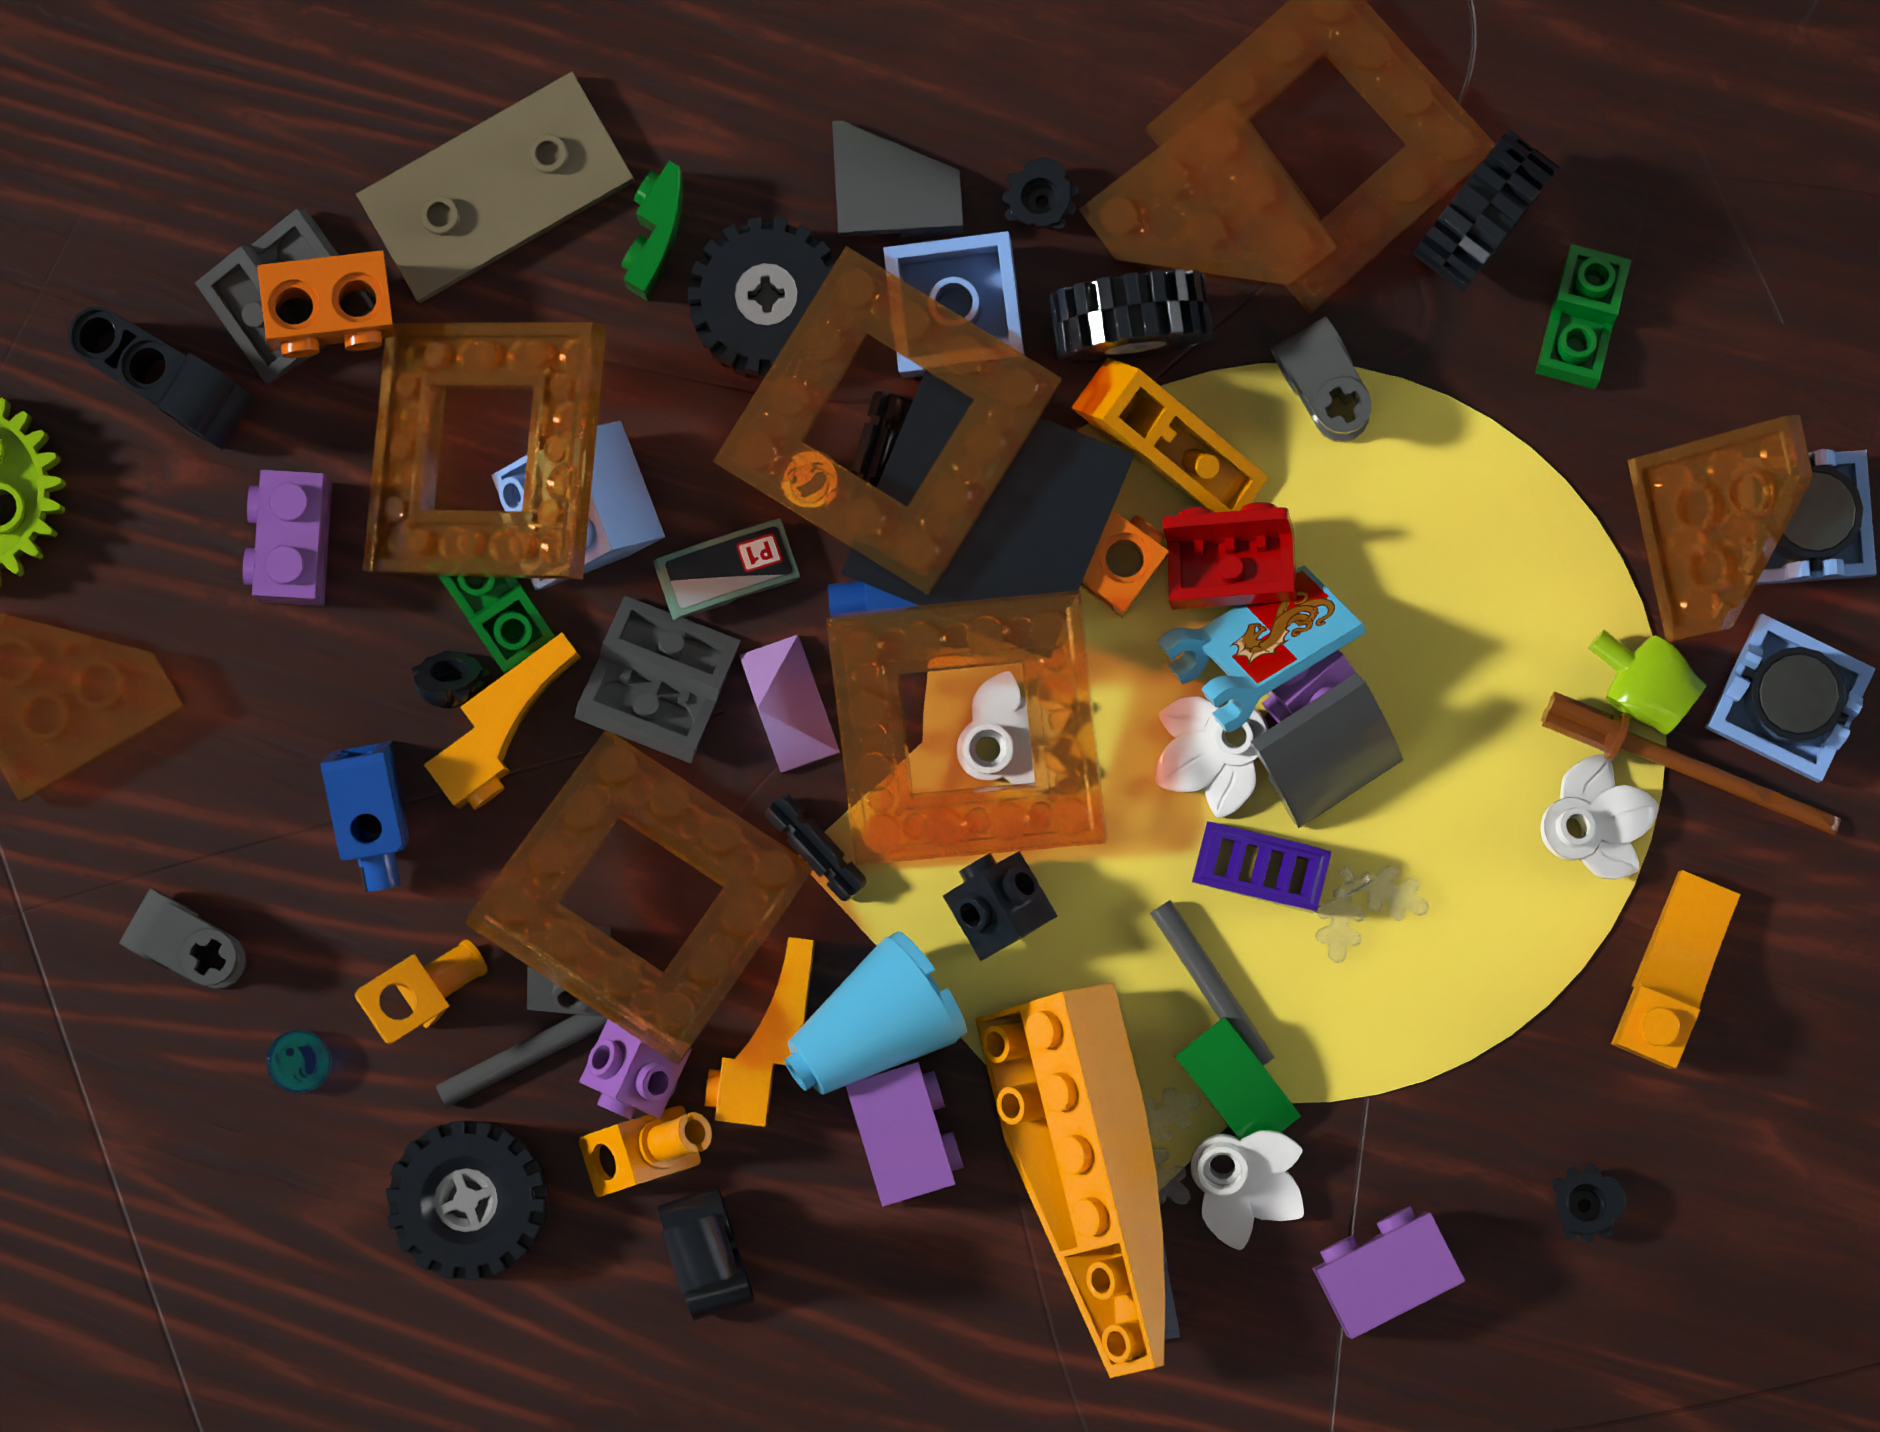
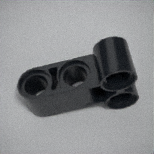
M89 307L79 312L71 322L68 330V342L76 355L101 374L153 404L160 411L173 418L176 423L222 451L255 400L252 394L238 386L237 382L191 353H188L187 356L109 309ZM108 330H115V338L112 345L102 353H95V344L102 333ZM158 360H165L163 375L157 381L146 384L145 374L152 363Z
M717 1186L658 1205L659 1216L664 1229L661 1232L680 1293H684L693 1320L695 1321L754 1302L751 1284L737 1247L731 1221L719 1187Z

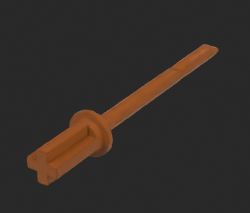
M1555 691L1552 693L1548 706L1543 712L1541 718L1543 727L1604 751V758L1609 761L1616 757L1621 748L1826 833L1837 835L1841 822L1839 817L1628 731L1631 720L1629 714L1623 712L1620 717H1617Z

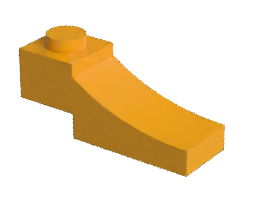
M563 633L557 635L460 707L475 728L424 764L453 806L461 809L469 803L476 810L504 790L505 787L499 780L510 773V771L503 763V760L518 727L546 689L562 673L581 659L578 652Z
M1684 870L1678 872L1631 987L1634 989L1611 1045L1668 1069L1677 1068L1699 1015V1007L1709 976L1741 894Z
M788 937L780 979L770 1006L759 1027L735 1059L722 1057L721 1070L709 1069L705 1106L716 1108L714 1121L767 1127L775 1064L786 1065L784 1059L791 1055L787 1042L806 1022L815 949L814 940Z

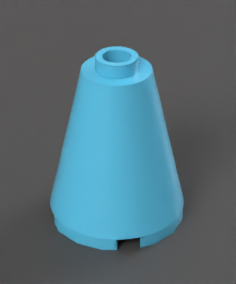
M897 931L889 937H884L787 1042L791 1055L785 1058L784 1062L795 1081L804 1091L813 1086L821 1094L829 1093L954 1044L967 1033L964 1017L948 987L943 991L939 989L930 975L936 969L916 944L905 934Z

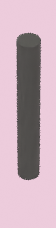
M1169 900L1152 911L1150 915L1218 1018L1225 1017L1262 1065L1274 1059L1275 1057L1173 902Z
M605 1001L603 1017L576 1014L437 1084L436 1088L444 1105L448 1108L602 1030L610 1013H612L607 1002Z

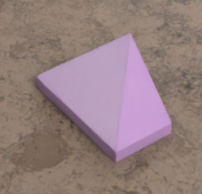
M798 634L739 655L781 773L840 753Z

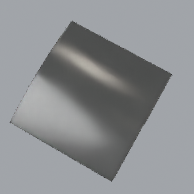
M306 208L295 209L252 245L240 246L195 282L265 384L278 379L311 356L284 358L282 357L281 350L269 351L265 335L257 265L338 256V253ZM362 290L347 294L341 303V309L353 317L365 316L374 308V304ZM291 298L281 305L278 316L288 324H300L310 317L313 306L305 299ZM327 345L319 346V350L323 349Z
M624 596L602 643L600 657L577 704L574 718L691 764L725 685L741 640L685 618L673 620L671 613Z
M1357 672L1250 741L1270 775L1268 777L1269 781L1298 829L1403 761L1397 742L1367 683Z

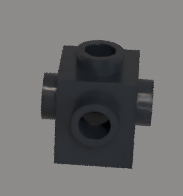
M1020 851L998 863L991 853L985 855L960 870L959 874L964 883L943 895L980 961L1015 943L1058 917Z

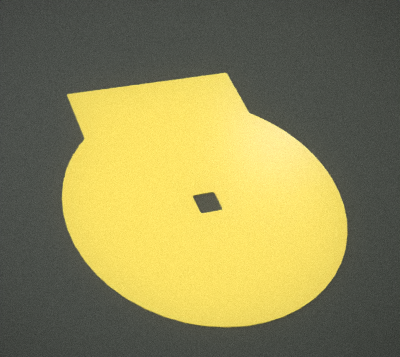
M1257 363L1212 370L1161 386L1269 477L1251 503L1265 502L1274 504L1277 507L1288 508L1295 535L1296 570L1305 565L1363 623L1366 633L1343 646L1339 651L1344 654L1357 674L1367 683L1397 742L1403 758L1402 762L1299 829L1292 821L1268 777L1270 775L1259 757L1254 760L1257 772V785L1253 793L1239 809L1221 818H1217L1213 814L1204 788L1193 792H1176L1157 785L1155 775L1159 757L1166 746L1175 739L1162 724L1159 713L1169 704L1182 697L1201 696L1207 699L1202 691L1203 686L1216 677L1227 675L1210 657L1205 669L1196 679L1182 684L1171 673L1168 664L1182 657L1184 652L1171 660L1160 648L1157 640L1163 634L1175 628H1202L1238 606L1172 610L1169 603L1167 555L1163 564L1123 618L1080 587L1050 659L972 627L973 654L959 655L932 652L928 666L924 701L923 742L825 831L845 854L843 857L844 861L847 864L852 861L866 878L865 886L850 900L842 901L827 886L829 880L824 875L820 878L800 855L796 858L876 946L884 937H889L897 931L905 934L916 944L936 969L930 975L939 989L943 991L948 987L964 1017L967 1033L961 1037L962 1040L985 1065L986 1061L975 1018L1062 991L1114 982L1145 1105L1156 1167L1158 1191L1191 1161L1193 1152L1201 1141L1212 1135L1220 1134L1228 1126L1174 1057L1220 1019L1150 915L1152 911L1169 900L1173 902L1275 1057L1263 1066L1290 1102H1335L1379 1095L1431 1079L1471 1061L1513 1035L1545 1009L1582 971L1611 931L1635 886L1652 840L1656 819L1652 827L1644 835L1630 842L1639 860V871L1624 878L1611 880L1595 876L1581 860L1568 861L1555 856L1544 845L1540 830L1544 812L1551 804L1560 800L1561 783L1564 774L1583 759L1593 755L1604 754V751L1542 726L1543 721H1541L1545 708L1548 706L1552 693L1554 691L1611 715L1620 717L1622 713L1614 708L1606 699L1607 692L1617 671L1588 648L1603 629L1632 652L1653 636L1643 602L1621 555L1598 518L1571 485L1534 449L1486 415L1446 394L1404 378L1354 367L1369 392L1371 413L1369 415V423L1364 432L1356 439L1348 442H1334L1322 435L1300 397L1293 392L1277 363ZM1339 397L1333 398L1331 412L1328 416L1333 418L1341 415L1346 423L1353 421L1354 407L1357 404L1354 401L1344 404ZM1090 423L1076 431L1121 449ZM1133 458L1112 510L1129 522L1134 515H1138L1164 535L1163 517L1175 516L1184 509L1201 506ZM1164 538L1160 545L1167 549V541ZM1116 546L1106 555L1108 568L1117 576H1133L1142 567L1139 553L1130 546ZM1004 671H1010L1018 684L1021 697L1046 693L1065 698L1070 702L1071 708L1065 728L1057 741L1051 745L1053 749L1065 758L1072 770L1071 774L1062 782L1037 791H1024L1011 784L1004 777L991 781L979 780L970 776L962 768L957 758V741L963 729L973 722L972 700L976 691L989 678ZM1268 694L1262 696L1255 706V709L1263 717L1268 712L1262 705V702L1269 697ZM1633 719L1630 720L1629 732L1667 747L1666 735L1664 736L1650 726L1639 724ZM1241 726L1231 732L1225 731V737L1230 744L1241 746L1246 741V731ZM986 737L977 742L975 751L981 760L989 762L999 756L1000 746L993 738ZM1620 748L1616 757L1611 761L1615 786L1627 785L1642 789L1656 800L1659 810L1665 766ZM1569 817L1566 823L1567 831L1572 837L1579 839L1582 833L1581 827L1576 819ZM1207 821L1331 851L1316 913L1312 914L1191 883ZM1222 839L1214 870L1215 875L1226 877L1234 842ZM1247 845L1238 880L1250 883L1259 848ZM1020 851L1058 917L1015 943L980 961L943 895L964 883L959 871L989 853L993 855L998 863ZM1271 853L1263 886L1275 889L1283 854ZM1296 859L1288 892L1300 895L1308 861Z

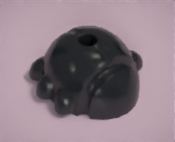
M1050 158L1032 160L1024 165L1022 172L1009 174L1007 177V183L1011 188L1004 192L1002 196L1003 202L1010 205V208L1005 212V217L1009 221H1020L1029 227L1037 226L1038 229L1052 227L1056 230H1062L1066 226L1064 217L1070 216L1076 211V206L1071 200L1077 197L1079 188L1066 180L1067 173L1055 160ZM1040 199L1048 200V204L1045 207L1037 205Z
M444 651L426 657L420 665L412 668L414 686L420 698L432 706L444 709L458 708L468 702L482 690L483 684L490 676L489 670L482 668L474 657H468L466 653Z
M1594 1164L1587 1165L1583 1172H1580L1575 1167L1569 1168L1565 1180L1562 1178L1553 1179L1551 1186L1555 1192V1208L1558 1209L1557 1216L1563 1225L1565 1238L1573 1239L1579 1234L1585 1242L1589 1243L1594 1240L1596 1233L1604 1238H1609L1613 1234L1612 1225H1614V1219H1620L1627 1203L1625 1190L1616 1179L1609 1175L1607 1177L1602 1176ZM1580 1201L1588 1204L1589 1209L1587 1212L1579 1210L1578 1203Z

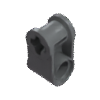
M1327 317L1319 319L1270 347L1284 378L1293 392L1300 397L1317 429L1324 437L1334 442H1348L1356 439L1364 432L1369 423L1371 398L1352 365L1344 343ZM1339 397L1344 404H1349L1353 401L1357 404L1353 411V421L1346 423L1341 415L1333 418L1328 416L1331 412L1333 398Z
M150 888L119 942L134 953L167 970L170 968L195 983L215 989L227 988L237 983L244 975L247 966L246 951L242 943L234 936L201 919L195 911L153 888ZM220 947L219 955L226 960L224 967L221 970L210 968L207 971L209 964L201 958L203 951L206 948L217 950Z

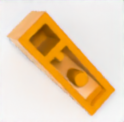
M1107 358L1071 407L1124 451L1133 454L1136 460L1203 508L1211 509L1214 512L1239 511L1243 506L1253 501L1269 479L1265 473L1139 368Z

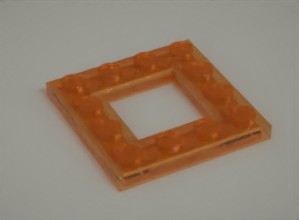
M1289 0L1149 123L1145 130L1310 314L1317 310L1474 171L1496 145L1365 0ZM1325 55L1401 138L1406 146L1320 222L1316 223L1236 133Z
M846 246L713 462L925 594L930 595L1063 380L1061 377ZM868 335L973 400L908 507L803 443L804 438Z
M593 322L393 323L395 337L385 338L363 571L376 574L583 580L606 326ZM446 389L533 390L522 511L434 510Z
M1080 590L835 613L827 616L826 622L855 865L1106 843L1107 832ZM1022 663L1035 782L913 793L899 674Z
M605 730L470 912L466 925L679 1065L805 885L813 869L803 858L616 734ZM620 819L724 887L664 973L560 904V901Z

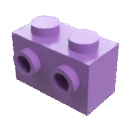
M260 470L259 486L250 485L247 520L248 523H256L255 548H246L244 552L243 584L252 586V596L262 603L324 606L332 482L323 473Z
M919 1062L846 1085L882 1207L956 1184L952 1171L962 1169L964 1166L953 1131L941 1135L935 1118L934 1110L945 1107L935 1071L922 1074Z
M1411 1206L1406 1207L1377 1222L1376 1224L1381 1233L1361 1244H1358L1355 1236L1351 1235L1320 1251L1325 1262L1312 1269L1346 1336L1350 1339L1465 1282L1430 1212L1423 1211L1415 1216Z

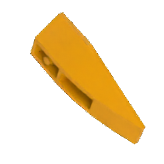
M1114 982L1062 991L975 1018L1005 1142L1109 1377L1113 1378L1164 1366L1165 1276L1163 1231L1156 1167L1145 1105Z

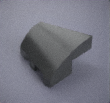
M832 121L839 237L901 233V238L963 234L960 171L848 122Z

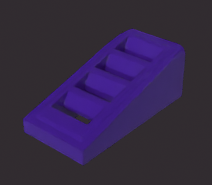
M1207 821L1191 883L1314 914L1318 908L1331 851ZM1222 839L1234 842L1226 877L1214 874ZM1247 845L1259 848L1250 883L1238 880ZM1272 852L1283 854L1275 889L1263 886ZM1297 858L1308 861L1300 895L1288 892Z

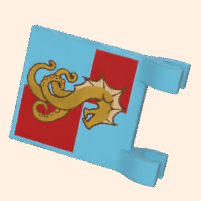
M1305 565L1296 570L1297 601L1238 605L1202 628H1175L1166 632L1157 640L1160 648L1171 660L1184 652L1182 657L1168 664L1171 673L1182 684L1196 679L1205 669L1210 657L1227 674L1210 680L1202 688L1205 697L1215 708L1229 700L1224 707L1213 712L1215 720L1226 732L1234 731L1244 725L1262 696L1366 633L1363 623Z

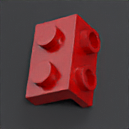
M1257 502L1247 504L1239 511L1214 512L1208 508L1193 507L1180 511L1178 515L1163 517V532L1167 541V550L1169 551L1168 589L1169 603L1172 610L1297 601L1295 535L1288 508L1277 507L1271 503Z

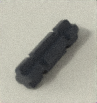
M876 391L872 396L868 410V416L871 417L870 423L864 424L851 473L855 474L854 479H848L843 496L844 506L861 513L867 512L893 450L897 437L894 427L895 425H900L905 409V399L896 394Z
M786 793L780 796L765 811L766 819L780 834L784 831L789 836L786 839L787 842L820 878L824 875L829 880L827 886L840 900H850L866 884V878L852 861L848 864L844 861L843 857L845 854L812 817L807 820L803 816L805 810L790 794Z

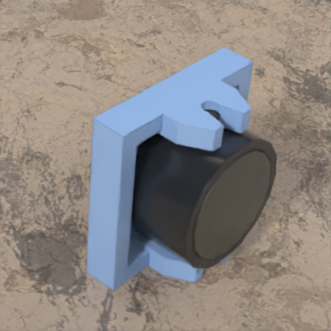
M1819 449L1810 453L1790 451L1778 454L1777 456L1741 458L1738 461L1747 585L1865 578L1877 575L1867 450L1834 452V450Z
M1760 614L1753 625L1705 728L1819 783L1823 780L1836 751L1840 749L1851 732L1849 729L1850 724L1863 707L1862 697L1876 668L1767 615Z

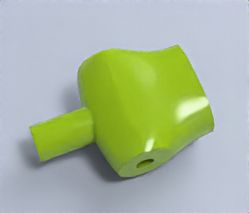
M1603 629L1588 648L1617 671L1607 692V701L1619 712L1629 714L1634 721L1650 726L1664 736L1677 726L1706 688V683L1694 673L1686 658L1673 645L1661 637H1650L1632 652Z

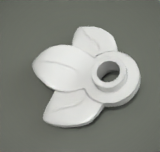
M1004 671L989 678L979 687L973 697V722L963 729L958 738L956 752L960 765L970 776L976 779L991 781L1004 777L1011 784L1024 791H1037L1062 782L1071 774L1072 770L1065 758L1053 749L1051 745L1057 741L1065 728L1071 708L1070 702L1065 698L1046 693L1021 697L1018 684L1010 671ZM986 737L993 738L1000 746L999 756L989 762L981 760L975 751L977 742Z
M1201 696L1182 697L1169 704L1159 713L1162 724L1175 739L1166 746L1159 757L1155 775L1156 784L1176 792H1193L1204 788L1213 814L1217 818L1230 815L1246 802L1257 785V772L1254 760L1259 756L1250 741L1268 730L1267 723L1262 714L1254 708L1249 719L1242 725L1246 731L1245 743L1241 746H1234L1227 741L1225 730L1213 716L1214 711L1225 705L1215 708L1209 700Z
M1604 754L1593 755L1578 762L1564 774L1561 783L1560 800L1551 804L1542 816L1540 826L1541 838L1546 848L1555 856L1568 861L1581 860L1597 877L1611 880L1624 878L1638 872L1640 869L1637 854L1630 842L1644 835L1652 827L1657 816L1658 803L1642 789L1627 785L1615 786L1612 762L1605 759ZM1569 817L1576 819L1581 827L1582 833L1579 839L1572 837L1567 831L1566 823Z
M1259 1130L1242 1139L1228 1134H1216L1204 1139L1195 1148L1191 1158V1173L1197 1186L1204 1191L1202 1217L1216 1237L1228 1246L1237 1250H1242L1245 1247L1252 1232L1254 1218L1288 1221L1303 1217L1304 1207L1300 1188L1294 1178L1287 1172L1299 1159L1302 1148L1290 1137L1272 1130ZM1218 1155H1227L1234 1161L1235 1165L1228 1173H1218L1212 1169L1210 1163Z

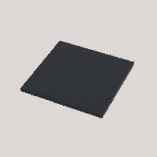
M925 371L841 574L1050 659L1134 455Z

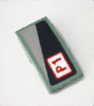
M781 518L699 543L653 561L673 620L730 604L737 598L792 583L801 577Z

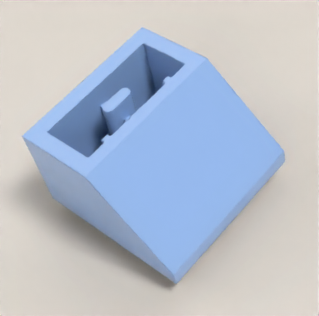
M621 420L566 432L491 475L535 591L545 589L626 558L665 537Z

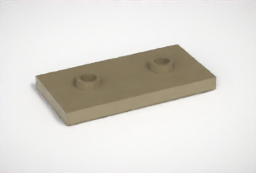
M570 72L356 193V196L415 299L420 304L634 183L635 180L573 72Z

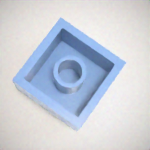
M1009 231L883 247L898 370L903 379L924 376L925 371L933 374H943L1027 363Z

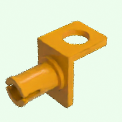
M465 939L457 947L424 967L415 954L409 956L360 987L355 993V998L387 1044H392L421 1025L425 1028L433 1025L449 1007L445 998L478 976L481 977L488 971L487 965L476 946L468 939ZM391 985L397 986L413 1010V1013L408 1018L394 1020L387 1017L379 1005V997L386 987Z
M678 1105L665 1109L660 1119L649 1114L579 1138V1146L593 1191L597 1197H601L698 1166L701 1162L698 1151L701 1152L708 1148L711 1143L712 1131L708 1120L703 1115L697 1112H690L687 1115L685 1108ZM602 1144L610 1149L615 1158L616 1173L613 1178L607 1175L600 1162V1148Z

